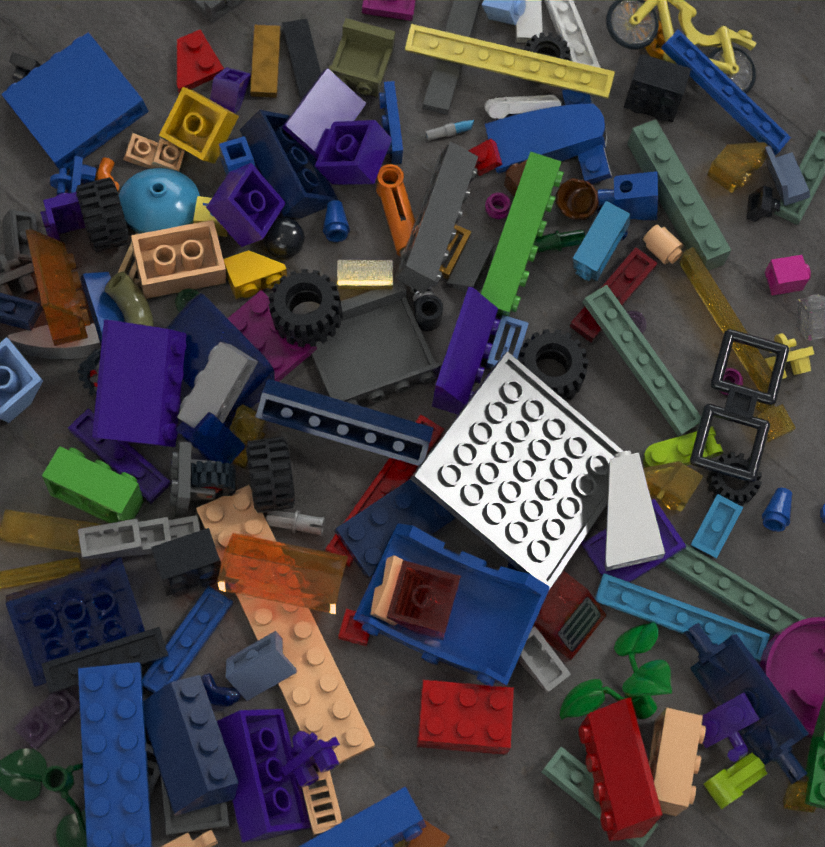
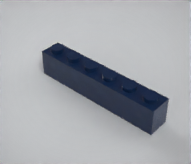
M268 379L262 391L255 417L418 466L421 465L426 457L433 433V427Z

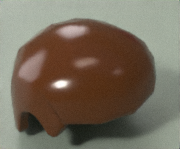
M571 178L560 185L556 193V204L566 217L573 220H586V218H590L595 214L598 208V192L590 182Z

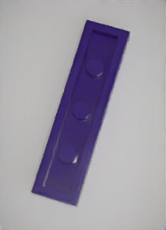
M88 408L68 427L69 432L99 459L108 464L114 472L120 475L122 472H125L135 477L142 497L152 504L171 485L170 480L128 443L92 438L94 413Z

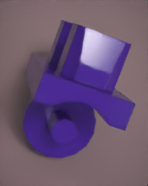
M304 731L297 732L293 735L292 744L294 747L291 748V753L296 757L281 767L284 776L294 775L300 787L310 786L319 780L313 767L315 763L321 773L328 772L339 765L334 749L340 745L336 737H332L325 742L321 739L317 740L318 737L313 732L311 734Z

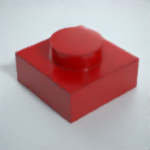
M492 139L468 150L478 156L475 168L478 169L476 174L479 176L502 165L497 144Z

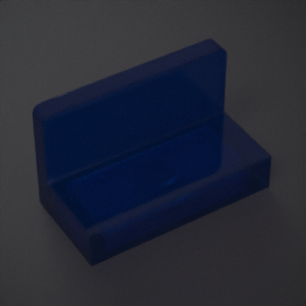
M208 412L195 428L182 421L175 429L188 442H191V445L208 461H221L222 464H231L245 448V444L211 412Z

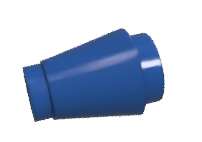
M333 200L327 203L323 233L331 242L344 241L350 232V227L342 202Z
M786 488L776 489L762 514L763 525L767 529L781 532L790 524L793 495L790 490Z

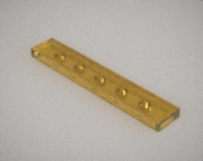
M692 247L685 250L680 266L722 333L724 334L727 329L747 333L695 249ZM733 341L732 348L759 391L767 393L772 371L758 348Z

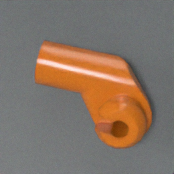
M106 157L102 158L96 172L95 181L109 177L114 181L110 175L115 164L113 160ZM114 181L115 186H116V189H117V192H118L119 187H120V186H119V183L116 182V181Z

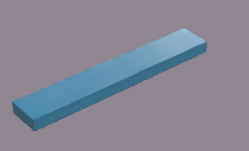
M605 573L602 575L593 600L648 622H655L656 625L681 634L693 625L700 623L713 644L717 643L719 645L730 636L737 634L757 662H760L770 634Z

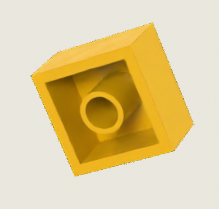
M183 87L159 136L199 159L215 164L220 155L219 144L227 141L239 116L201 94Z

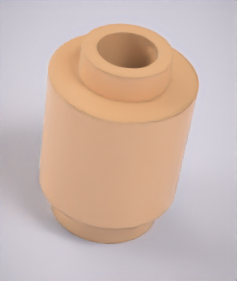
M658 224L652 227L643 238L646 248L663 264L668 262L673 264L683 254L681 250L683 244L665 227L661 228Z

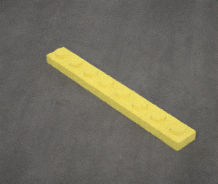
M411 24L405 46L406 52L606 99L609 98L615 71Z

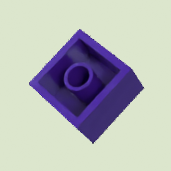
M376 120L333 122L315 167L332 185L374 184L392 138Z
M249 163L229 172L206 208L233 239L243 247L265 237L284 207L285 201L255 166Z

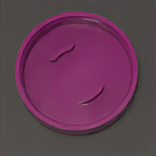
M825 617L803 619L780 630L767 644L759 664L809 734L806 737L809 738L813 737L815 725L825 697Z

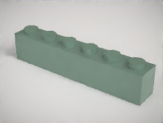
M655 119L632 128L627 145L643 173L658 172V200L700 274L724 265L731 252V248L657 120Z

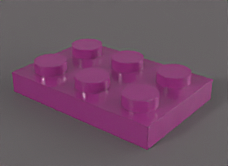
M261 290L221 323L220 328L245 354L258 361L256 366L269 379L280 382L316 351L317 346L310 347V344H305V347H298L297 342L291 345L287 343L286 338L282 339L278 334V330L275 329L271 317L269 297Z

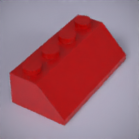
M625 698L587 714L579 726V738L581 743L585 744L587 752L586 766L588 771L592 772L594 778V798L597 802L599 801L602 811L600 817L601 826L604 831H607L609 841L644 837L663 815L631 698Z

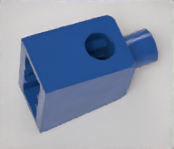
M658 172L615 176L614 189L598 190V206H603L605 201H608L630 213V219L657 220Z

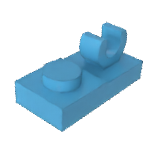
M717 494L690 545L717 559L743 507Z

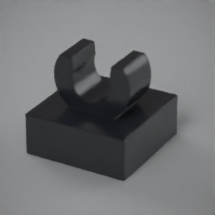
M12 52L9 62L16 67L13 79H16L17 82L26 77L32 69L41 66L37 60Z
M763 185L749 195L747 219L756 222L764 216L771 217L772 210L780 211V201L772 198L773 188Z

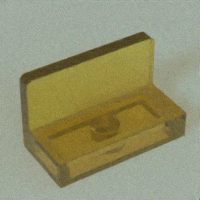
M337 260V288L392 289V260Z

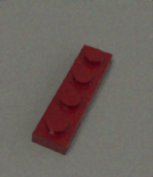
M635 247L603 286L607 285L623 307L656 268L657 262ZM586 306L570 324V328L591 343L602 331Z

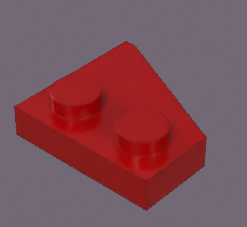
M201 29L177 39V90L179 94L183 87L191 90L213 80L217 74L224 70Z

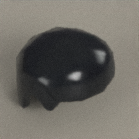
M277 218L263 241L270 254L279 259L293 257L302 250L305 234L297 221L290 218Z

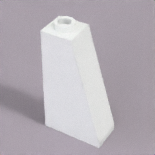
M623 451L615 454L614 458L610 459L605 548L606 571L662 559L665 555L639 452L631 454V451Z

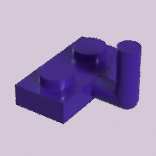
M742 693L702 715L701 725L706 727L703 740L705 748L728 737L733 746V749L728 752V758L733 762L741 759L748 753V748L738 731L759 720L745 693Z

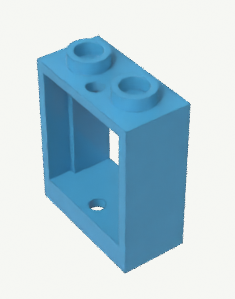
M605 201L573 257V267L577 270L576 274L587 281H590L591 278L598 281L630 225V213Z

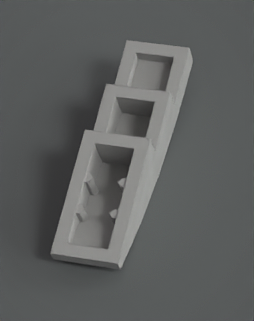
M196 515L168 520V517L138 522V519H131L78 529L83 559L113 558L153 554L151 547L198 532L200 527L198 516Z
M533 627L518 661L548 693L569 677L571 673L538 629Z

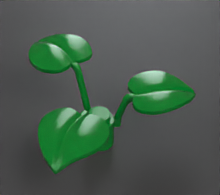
M655 622L635 626L625 631L615 642L614 650L618 656L629 655L634 672L623 683L622 689L625 697L623 698L607 686L603 687L600 679L584 681L575 686L565 697L560 709L561 720L568 717H580L595 711L605 700V694L611 695L618 701L631 698L635 715L640 720L647 719L656 712L657 704L652 696L672 694L670 666L665 660H654L643 664L638 669L635 661L636 654L649 651L655 644L659 632Z

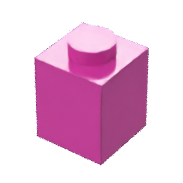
M803 255L772 259L765 270V275L771 295L803 291L811 277L810 267L808 264H805Z

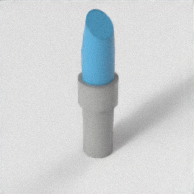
M474 120L458 123L452 122L439 128L425 131L428 141L442 137L455 136L457 133L471 130Z

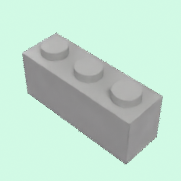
M219 342L211 350L208 356V364L196 376L195 386L190 395L186 396L180 405L181 411L177 418L197 431L209 436L217 435L258 361L233 345Z

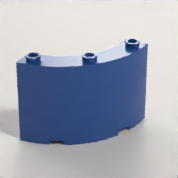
M398 523L353 619L363 624L361 628L363 631L373 636H378L380 633L422 653L421 658L431 664L437 665L440 661L477 676L476 679L491 687H493L495 682L507 686L550 586L529 573L502 566L499 570L488 567L485 560L464 551L457 554L447 548L443 549L444 542L413 525ZM393 555L417 566L416 573L426 578L413 626L400 620L397 625L393 626L370 615L374 590L382 585L386 559Z

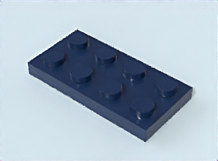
M409 479L337 527L334 531L368 579L375 573L398 523L413 525L432 535L456 519V517Z

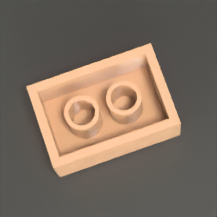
M214 220L131 235L140 284L146 299L226 283V268Z
M666 708L655 719L648 763L662 813L677 816L687 809L689 804L692 805L694 803L696 786H692L693 775L698 774L701 763V756L697 755L698 744L703 743L706 727L701 725L703 716Z

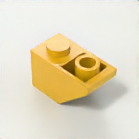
M249 250L223 259L226 268V278L235 299L241 297L249 298L260 290L272 289L275 283L280 284L281 277L284 275L287 277L285 264Z

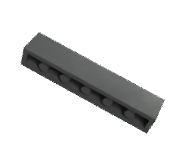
M451 141L438 156L395 275V279L423 294L430 286L435 287L442 276V272L439 271L440 266L444 264L449 255L447 246L455 237L457 231L454 229L455 223L460 220L464 211L461 205L470 194L471 189L468 188V185L472 182L478 170L475 168L478 156Z

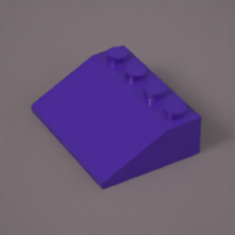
M104 320L92 438L146 446L176 447L178 435L177 416L179 415L181 405L180 396L184 375L183 365L187 333L166 328Z

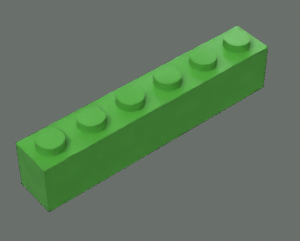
M531 151L481 292L487 300L498 308L497 315L501 317L502 315L509 317L511 311L516 313L521 299L520 296H517L519 286L525 287L530 273L525 270L528 261L534 262L538 246L534 245L536 237L543 236L547 221H543L545 211L551 212L555 201V196H551L554 186L559 188L564 172L559 171L562 161Z

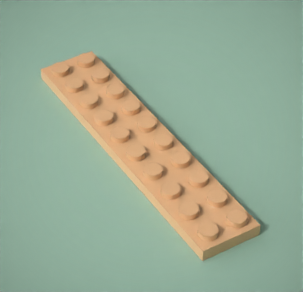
M247 485L236 490L233 496H222L197 507V514L204 529L209 528L221 565L257 641L276 631L283 639V654L297 669V673L279 682L278 686L299 730L308 734L313 732L317 735V740L321 739L325 742L332 737H336L340 745L334 749L339 764L374 748L375 744L278 543L263 513H257L254 508L250 486Z

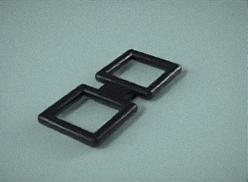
M727 329L724 332L710 385L715 390L728 393L725 407L713 404H706L704 406L690 457L691 465L750 483L757 479L770 423L765 419L754 417L753 413L756 402L770 406L776 403L789 354V347L787 345L733 329ZM733 341L777 354L767 393L723 380ZM713 416L757 429L747 470L702 457Z

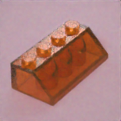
M32 229L25 230L41 303L54 346L88 338L86 326H90L91 323L87 309L81 310V307L86 306L82 290H76L81 288L78 272H72V270L77 269L73 253L67 254L65 244L61 241Z
M232 533L224 552L218 576L219 590L336 614L348 556Z

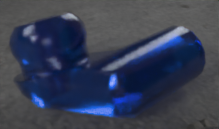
M211 673L201 676L208 699L212 705L231 707L240 700V693L235 687L217 686Z

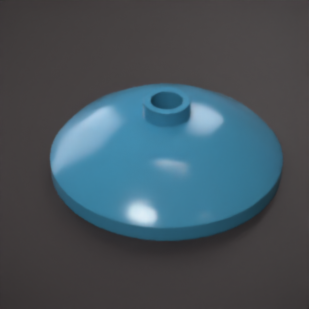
M151 168L133 175L125 182L119 193L126 224L140 234L192 224L197 196H200L196 185L189 177L181 172L167 168Z

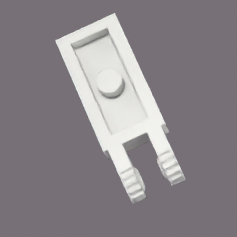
M555 95L491 98L486 101L484 107L490 117L502 119L508 114L513 116L529 111L561 106V102Z

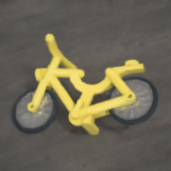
M616 0L610 6L606 16V25L610 36L622 47L636 50L648 46L657 35L659 21L653 9L656 5L665 43L674 34L667 4L668 1L679 9L678 19L686 37L694 45L698 44L705 47L717 46L709 54L708 58L745 94L753 87L756 79L754 63L745 51L732 46L731 43L734 42L752 50L756 42L751 40L752 34L750 32L739 30L736 33L726 26H721L715 31L714 35L701 34L694 28L691 22V18L696 16L697 11L684 0ZM664 52V61L677 64Z

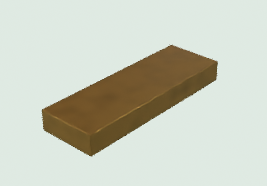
M254 25L251 97L277 98L280 26Z

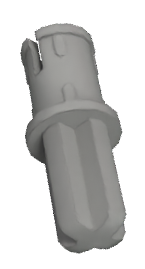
M282 510L267 512L266 516L269 526L289 529L295 534L297 531L322 536L324 528L316 527L312 524L325 525V517L300 514L298 510L295 513Z

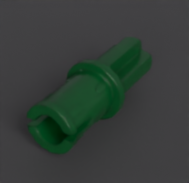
M582 229L562 233L555 230L554 233L543 235L542 237L537 236L534 245L538 246L537 253L550 250L560 252L564 247L581 245L585 238V232Z

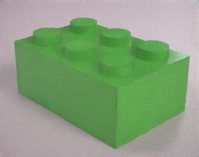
M59 446L42 475L51 496L107 523L135 519L144 503L135 477L125 472H122L120 475L111 471V467L100 460L92 462L75 448L67 450Z

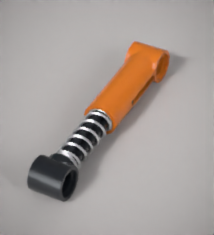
M386 164L380 168L377 175L376 192L381 198L397 255L402 258L415 219L404 186L403 171L396 165ZM386 181H393L394 184H387V183H385V182H386ZM411 287V292L414 293V316L419 328L424 331L437 329L442 320V301L432 292V287H429L424 294ZM430 310L433 311L435 314L432 316L425 315L423 311Z

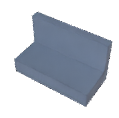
M771 146L765 147L767 167L784 206L810 198V191L793 153L775 158Z
M276 631L226 659V678L246 701L297 673V669L283 654V639Z

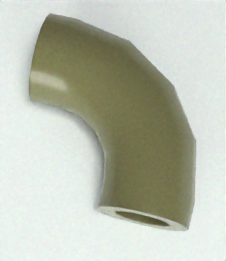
M119 272L114 275L106 284L105 292L118 305L125 322L154 327L151 309L141 289L125 272Z

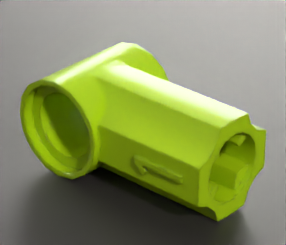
M750 753L728 770L723 769L703 785L722 810L742 796L744 790L768 773L760 758Z

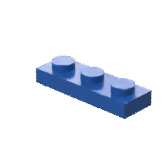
M389 81L384 82L383 92L379 93L380 109H385V115L381 117L382 128L392 138L386 155L390 154L391 164H402L403 145L395 82Z

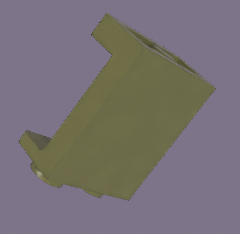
M345 18L342 38L333 64L329 66V69L351 90L361 95L378 97L395 46L396 32Z

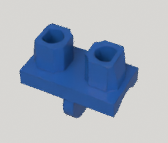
M74 156V162L70 166L69 175H67V169L60 168L59 174H54L50 177V185L57 189V195L65 193V190H67V193L76 192L77 185H80V183L85 184L95 181L96 168L82 164L83 157Z

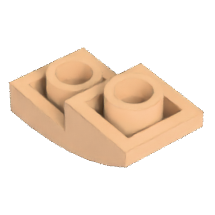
M132 133L123 160L150 169L167 168L179 172L185 150L164 139L155 142Z
M395 555L386 559L383 583L374 590L370 615L393 626L398 624L399 620L393 617L392 611L405 569L416 572L417 566Z

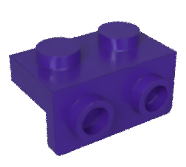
M76 192L61 193L53 198L43 200L46 211H42L41 216L48 240H54L57 249L62 248L59 234L86 228Z

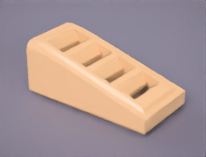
M330 771L324 773L316 772L319 777L317 781L325 780V786L309 789L308 786L302 787L313 838L343 822ZM324 792L329 793V797L314 801L311 799L312 795ZM331 803L332 809L315 813L314 807ZM334 815L335 820L317 824L316 819Z

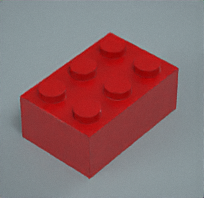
M423 680L420 696L417 747L507 755L511 748L514 688Z

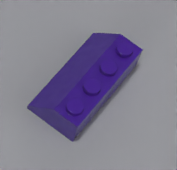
M468 287L435 385L432 407L457 415L475 393L472 391L474 384L481 383L485 368L480 367L483 358L487 360L489 358L493 344L488 343L491 334L496 336L500 320L496 319L498 308L472 287Z
M283 709L239 710L218 720L217 724L238 781L233 805L242 843L263 841L311 828L302 787H300L294 775L284 776L281 767L294 758V755L291 753L292 745Z

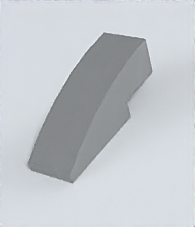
M63 320L33 328L31 331L25 330L8 335L10 341L21 354L46 359L86 358L95 349L101 348L94 323L67 330Z

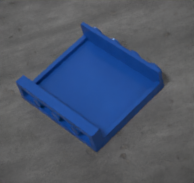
M89 32L76 38L67 48L52 55L50 60L40 67L32 69L26 77L17 83L11 84L1 94L9 107L13 109L52 159L58 170L60 168L69 170L70 166L73 165L74 156L83 157L84 159L149 112L141 96Z

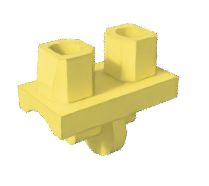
M782 333L775 335L774 342L785 344L789 347L787 362L790 361L793 375L811 371L809 356L814 355L813 347L790 352V348L796 346V340L794 338L788 340ZM776 356L757 361L759 369L765 368L769 381ZM785 370L782 379L787 378Z

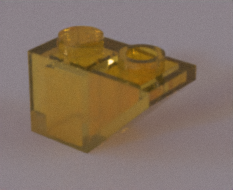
M765 142L728 144L712 162L707 176L731 193L738 186L743 188L751 178L752 174L750 172L753 168L758 170L765 162L767 157L764 153L765 147H768V144Z
M680 461L643 468L649 494L659 498L667 508L671 510L677 509L682 512L703 478V475Z

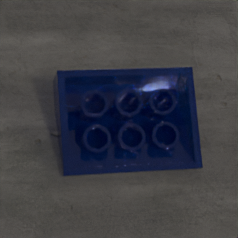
M121 557L6 595L5 604L34 687L47 683L42 663L145 631Z

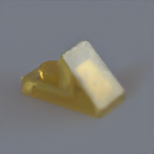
M243 404L237 409L219 455L245 468L248 464L247 443L252 440L264 439L265 433L262 430L266 421L255 418L257 412Z

